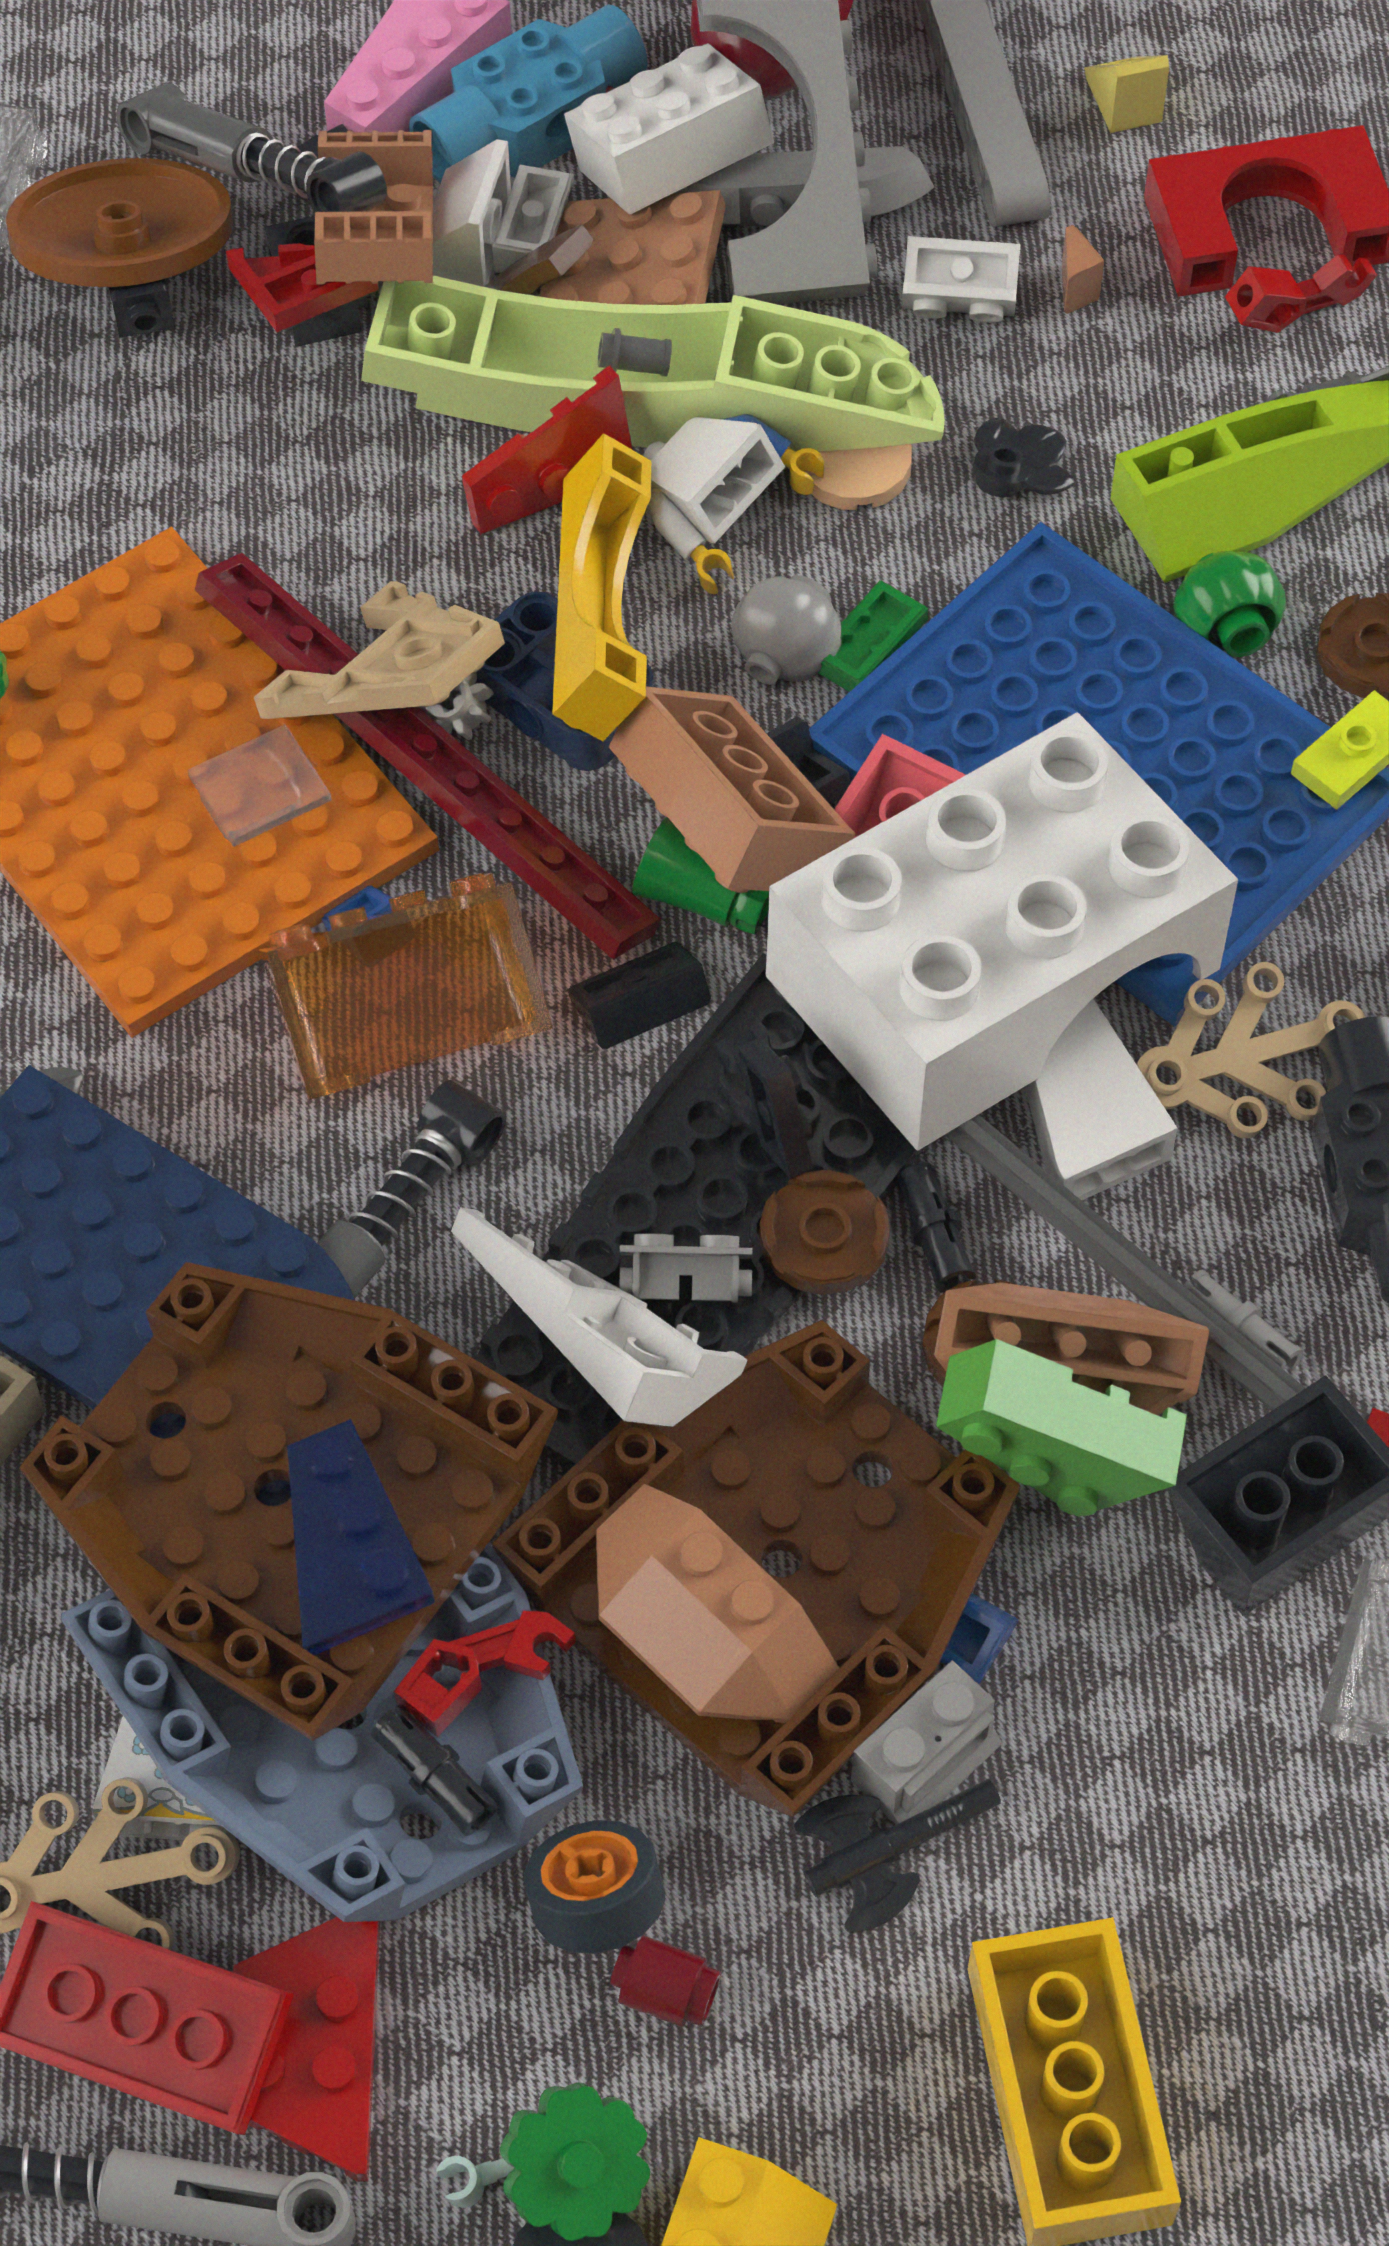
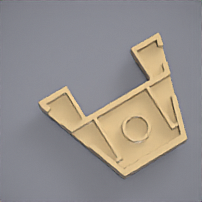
M390 581L360 607L366 628L387 631L335 675L285 670L254 697L260 718L274 719L437 705L445 701L450 696V692L466 677L480 670L484 666V661L505 644L499 622L457 605L449 607V611L437 607L434 596L420 592L414 598L408 595L405 584Z

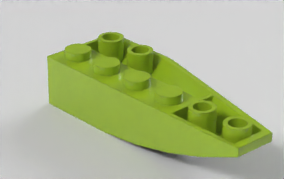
M1389 380L1320 389L1268 401L1210 419L1116 454L1110 499L1164 583L1185 576L1193 565L1208 554L1220 551L1248 552L1267 545L1389 463Z

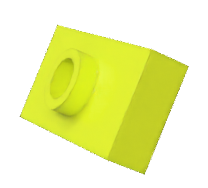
M1375 690L1371 692L1294 759L1291 775L1336 810L1340 808L1389 764V701Z

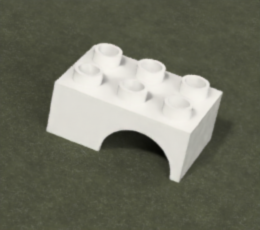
M1077 712L771 885L769 889L766 977L918 1151L1040 1078L1050 1050L1068 1024L1095 996L1130 970L1157 957L1174 953H1185L1192 956V973L1199 980L1205 979L1220 970L1238 878Z

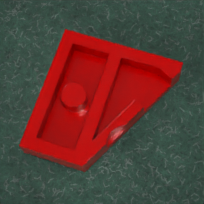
M301 243L278 245L279 256L246 258L244 248H233L226 251L229 270L276 332L379 290L378 284H372V281H354L351 284H346V282L317 284L315 245H304Z

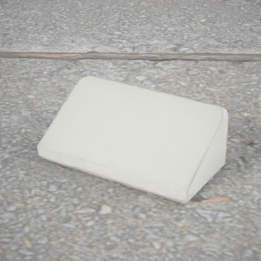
M526 165L519 166L492 245L494 272H503L516 261L555 237L574 181V174Z

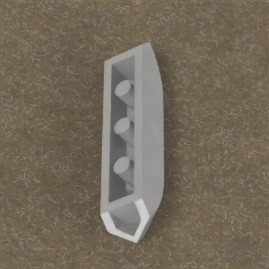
M903 146L864 148L865 165L857 167L859 188H868L871 218L906 206L934 188L920 158ZM813 151L751 154L675 193L720 190L726 204L722 226H769L780 219L791 208L803 191L810 176Z

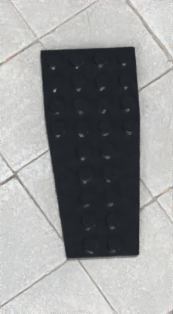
M764 953L655 1084L614 1144V1154L601 1174L595 1172L582 1191L581 1203L566 1224L561 1222L549 1239V1250L542 1259L544 1262H547L548 1259L559 1262L561 1260H569L620 1288V1267L633 1268V1257H622L620 1245H634L635 1234L674 1235V1246L700 1247V1236L703 1235L738 1236L739 1248H752V1259H739V1270H752L751 1296H738V1303H732V1301H692L693 1276H680L679 1300H640L647 1303L646 1308L675 1329L679 1324H685L698 1331L697 1345L703 1349L721 1352L734 1351L743 1357L746 1356L805 1291L797 1290L777 1277L763 1257L759 1231L765 1203L774 1192L776 1195L781 1188L787 1186L790 1178L762 1148L758 1131L751 1124L742 1122L732 1113L727 1092L739 1087L743 1090L744 1094L747 1096L749 1094L746 1082L739 1075L730 1073L720 1064L715 1043L727 1038L731 1041L732 1045L740 1047L752 1041L749 1027L761 1022L769 1033L772 1050L778 1057L787 1055L793 1062L802 1083V1090L796 1092L798 1105L806 1114L814 1136L812 1140L807 1142L813 1169L807 1172L831 1170L853 1175L865 1183V1189L872 1192L876 1199L878 1195L881 1201L884 1202L896 1187L897 1178L901 1177L900 1173L909 1166H912L927 1147L925 1146L918 1151L913 1147L796 1010L776 993L774 985L766 977L767 955ZM515 1301L510 1305L498 1325L492 1323L480 1340L481 1349L474 1358L475 1360L557 1408V1417L541 1453L566 1469L570 1470L623 1420Z

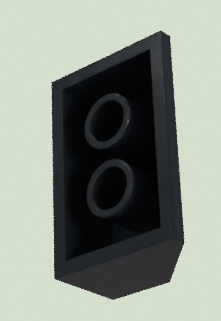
M1325 1375L1177 1474L1176 1486L1166 1489L1200 1565L1241 1615L1244 1616L1389 1518V1448Z

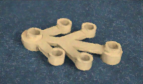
M1260 962L1252 966L1245 975L1242 983L1244 993L1216 1049L1191 1056L1205 1022L1212 1020L1218 1015L1226 1000L1225 992L1219 983L1211 979H1201L1196 981L1186 993L1184 998L1185 1011L1168 1045L1148 1050L1141 1056L1136 1065L1165 1109H1173L1183 1103H1187L1227 1124L1228 1129L1235 1136L1251 1138L1257 1135L1267 1122L1268 1111L1265 1104L1253 1096H1243L1235 1101L1202 1082V1080L1225 1075L1285 1106L1287 1112L1293 1118L1300 1121L1311 1120L1316 1116L1320 1097L1326 1094L1324 1087L1318 1081L1309 1078L1295 1082L1260 1063L1318 1047L1321 1039L1335 1028L1333 1024L1334 1016L1342 1015L1352 1021L1365 1018V1015L1358 1006L1351 1002L1334 1001L1327 1004L1315 1020L1250 1039L1266 1005L1278 996L1284 986L1282 971L1272 963ZM1261 974L1267 976L1273 983V990L1270 992L1260 991L1254 985L1253 977ZM1201 991L1209 993L1214 999V1008L1204 1009L1198 1006L1194 998L1195 993ZM1163 1066L1171 1068L1177 1076V1083L1173 1085L1163 1084L1157 1078L1156 1069ZM1307 1091L1311 1093L1315 1098V1108L1305 1109L1301 1107L1296 1100V1092ZM1247 1108L1253 1111L1257 1118L1256 1125L1245 1126L1241 1124L1237 1118V1109Z
M124 1777L112 1781L105 1787L101 1797L102 1810L62 1870L34 1875L56 1836L70 1831L76 1825L79 1818V1806L73 1796L63 1791L45 1794L34 1804L32 1810L33 1824L9 1860L0 1861V1885L6 1887L11 1896L9 1907L5 1911H0V1933H7L16 1928L21 1929L31 1901L43 1904L67 1899L104 1926L139 1938L144 1928H154L162 1937V1947L171 1950L174 1944V1934L171 1927L165 1921L159 1918H146L108 1890L187 1875L192 1881L199 1884H215L230 1876L236 1869L240 1859L239 1844L235 1836L224 1827L207 1825L188 1834L179 1847L102 1862L127 1823L139 1817L147 1807L148 1794L144 1785L137 1779ZM120 1786L129 1787L135 1793L136 1805L130 1813L121 1812L114 1805L113 1796ZM51 1800L60 1801L66 1807L67 1818L60 1827L49 1824L45 1818V1808ZM209 1843L217 1849L219 1859L213 1869H204L196 1862L195 1851L199 1844Z

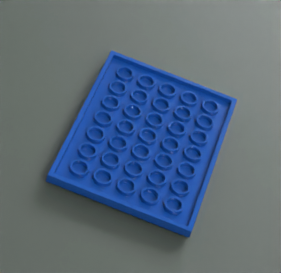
M1042 522L1037 524L809 728L813 749L847 770L850 782H852L882 734L967 775L1078 712L1238 878L1220 970L1205 978L1214 980L1217 983H1220L1389 818V769L1387 767L1380 771L1337 810L1291 775L1294 759L1331 727ZM1174 953L1145 962L1114 982L1175 1027L1185 1011V995L1190 987L1199 979L1192 973V956L1185 953ZM1204 991L1195 993L1196 1003L1199 1004L1209 993Z

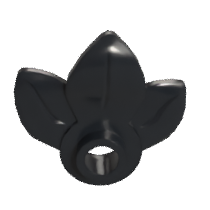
M992 418L978 428L974 437V444L978 452L973 462V471L976 475V484L985 493L1005 498L1014 496L1022 487L1039 494L1050 495L1063 492L1074 485L1075 480L1057 465L1067 445L1065 437L1058 430L1044 425H1027L1018 431L1004 418Z

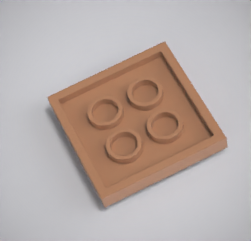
M721 191L673 193L631 215L611 198L567 201L555 237L583 224L594 241L591 243L592 246L561 277L541 287L539 297L607 304H705L726 208Z

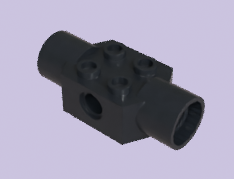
M1373 1016L1352 1020L1339 1025L1321 1039L1318 1045V1052L1329 1092L1320 1097L1311 1139L1338 1246L1371 1256L1381 1297L1389 1304V1017Z

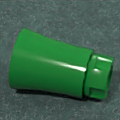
M666 817L656 829L644 852L636 872L632 894L684 909L725 927L731 924L744 932L757 934L769 913V891L749 890L746 893H738L722 886L716 880L715 872L697 852L686 845L685 837L671 820Z

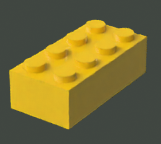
M1114 1917L972 1942L967 1970L1027 2245L1063 2246L1172 2226L1179 2210L1181 2199Z

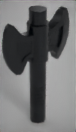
M986 1779L885 1831L879 1829L871 1834L868 1830V1821L879 1810L881 1805L879 1799L865 1795H843L818 1803L801 1815L793 1827L797 1835L819 1839L826 1843L833 1852L823 1857L821 1863L803 1871L808 1887L813 1895L817 1897L833 1888L839 1890L850 1885L853 1890V1906L844 1924V1929L849 1933L867 1931L887 1923L906 1907L920 1882V1877L917 1873H894L887 1865L896 1861V1856L1001 1804L996 1787L990 1779Z

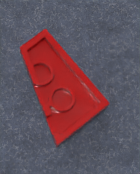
M610 365L595 375L593 379L596 384L573 402L566 397L551 408L550 412L553 417L527 436L515 435L461 476L471 522L480 534L561 503L563 500L564 477L603 433L633 450L620 378Z

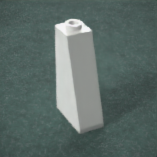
M1092 999L1068 1024L1053 1045L1044 1063L1041 1077L1025 1086L1046 1171L1080 1200L1091 1197L1170 1161L1178 1129L1099 1006Z

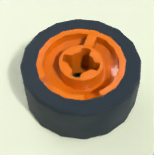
M593 1820L571 1825L553 1834L531 1854L524 1871L526 1893L536 1928L549 1944L568 1952L596 1954L625 1946L643 1936L659 1919L666 1900L653 1843L640 1829L620 1821Z

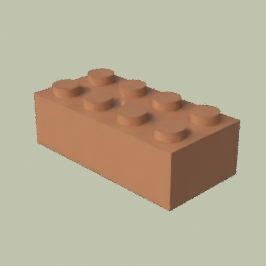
M646 686V697L619 724L609 745L612 752L626 767L627 775L644 788L655 801L656 809L668 817L685 837L686 845L704 859L715 872L716 880L731 891L746 893L749 890L769 891L770 886L849 842L855 836V832L733 696Z

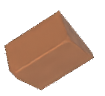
M1070 225L1065 229L1062 257L1063 308L1066 314L1099 300L1104 259L1074 225Z

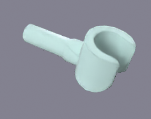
M452 2156L439 2164L436 2174L442 2179L453 2177L459 2172H469L470 2179L465 2189L445 2196V2199L452 2205L465 2208L471 2207L480 2200L486 2185L506 2177L514 2167L507 2164L503 2158L493 2162L487 2161L475 2166L465 2157Z

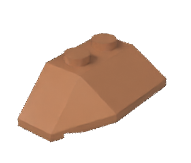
M1000 1282L946 1290L934 1355L947 1372L949 1356L998 1339L1073 1369L1071 1381L1106 1394V1389L1110 1385H1114L1129 1391L1128 1404L1159 1416L1166 1408L1172 1407L1177 1402L1181 1404L1197 1394L1210 1330L1206 1326L1129 1300Z
M643 1484L597 1528L599 1620L698 1716L745 1720H774V1722L786 1723L840 1669L802 1606L701 1509Z

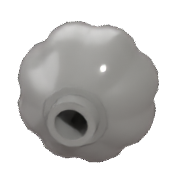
M794 575L790 579L776 576L758 582L742 597L732 617V636L736 647L747 661L745 664L746 671L754 679L768 685L775 684L778 679L801 682L813 678L820 671L823 659L829 654L836 655L842 641L840 639L841 622L838 613L832 606L830 594L821 584L802 575Z

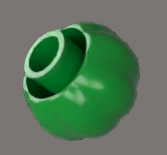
M1220 551L1202 557L1190 568L1184 581L1176 591L1173 608L1177 619L1221 649L1210 633L1212 626H1214L1227 654L1233 657H1245L1259 651L1273 636L1274 630L1279 626L1286 609V596L1274 569L1265 559L1247 552Z

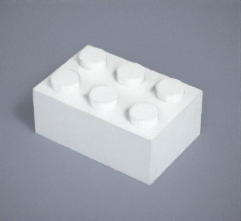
M708 43L703 46L688 48L678 58L654 70L639 72L631 78L630 82L607 93L590 96L581 106L564 113L580 171L629 215L774 143L760 84Z

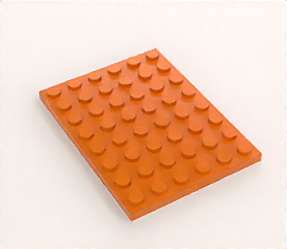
M172 526L0 623V651L6 656L7 668L5 671L9 677V686L5 694L0 698V872L131 1038L323 922L321 918L326 913L367 886L379 888L439 851L437 835L333 714L274 719L260 718L254 697L285 670L195 591L198 574L207 569V567Z

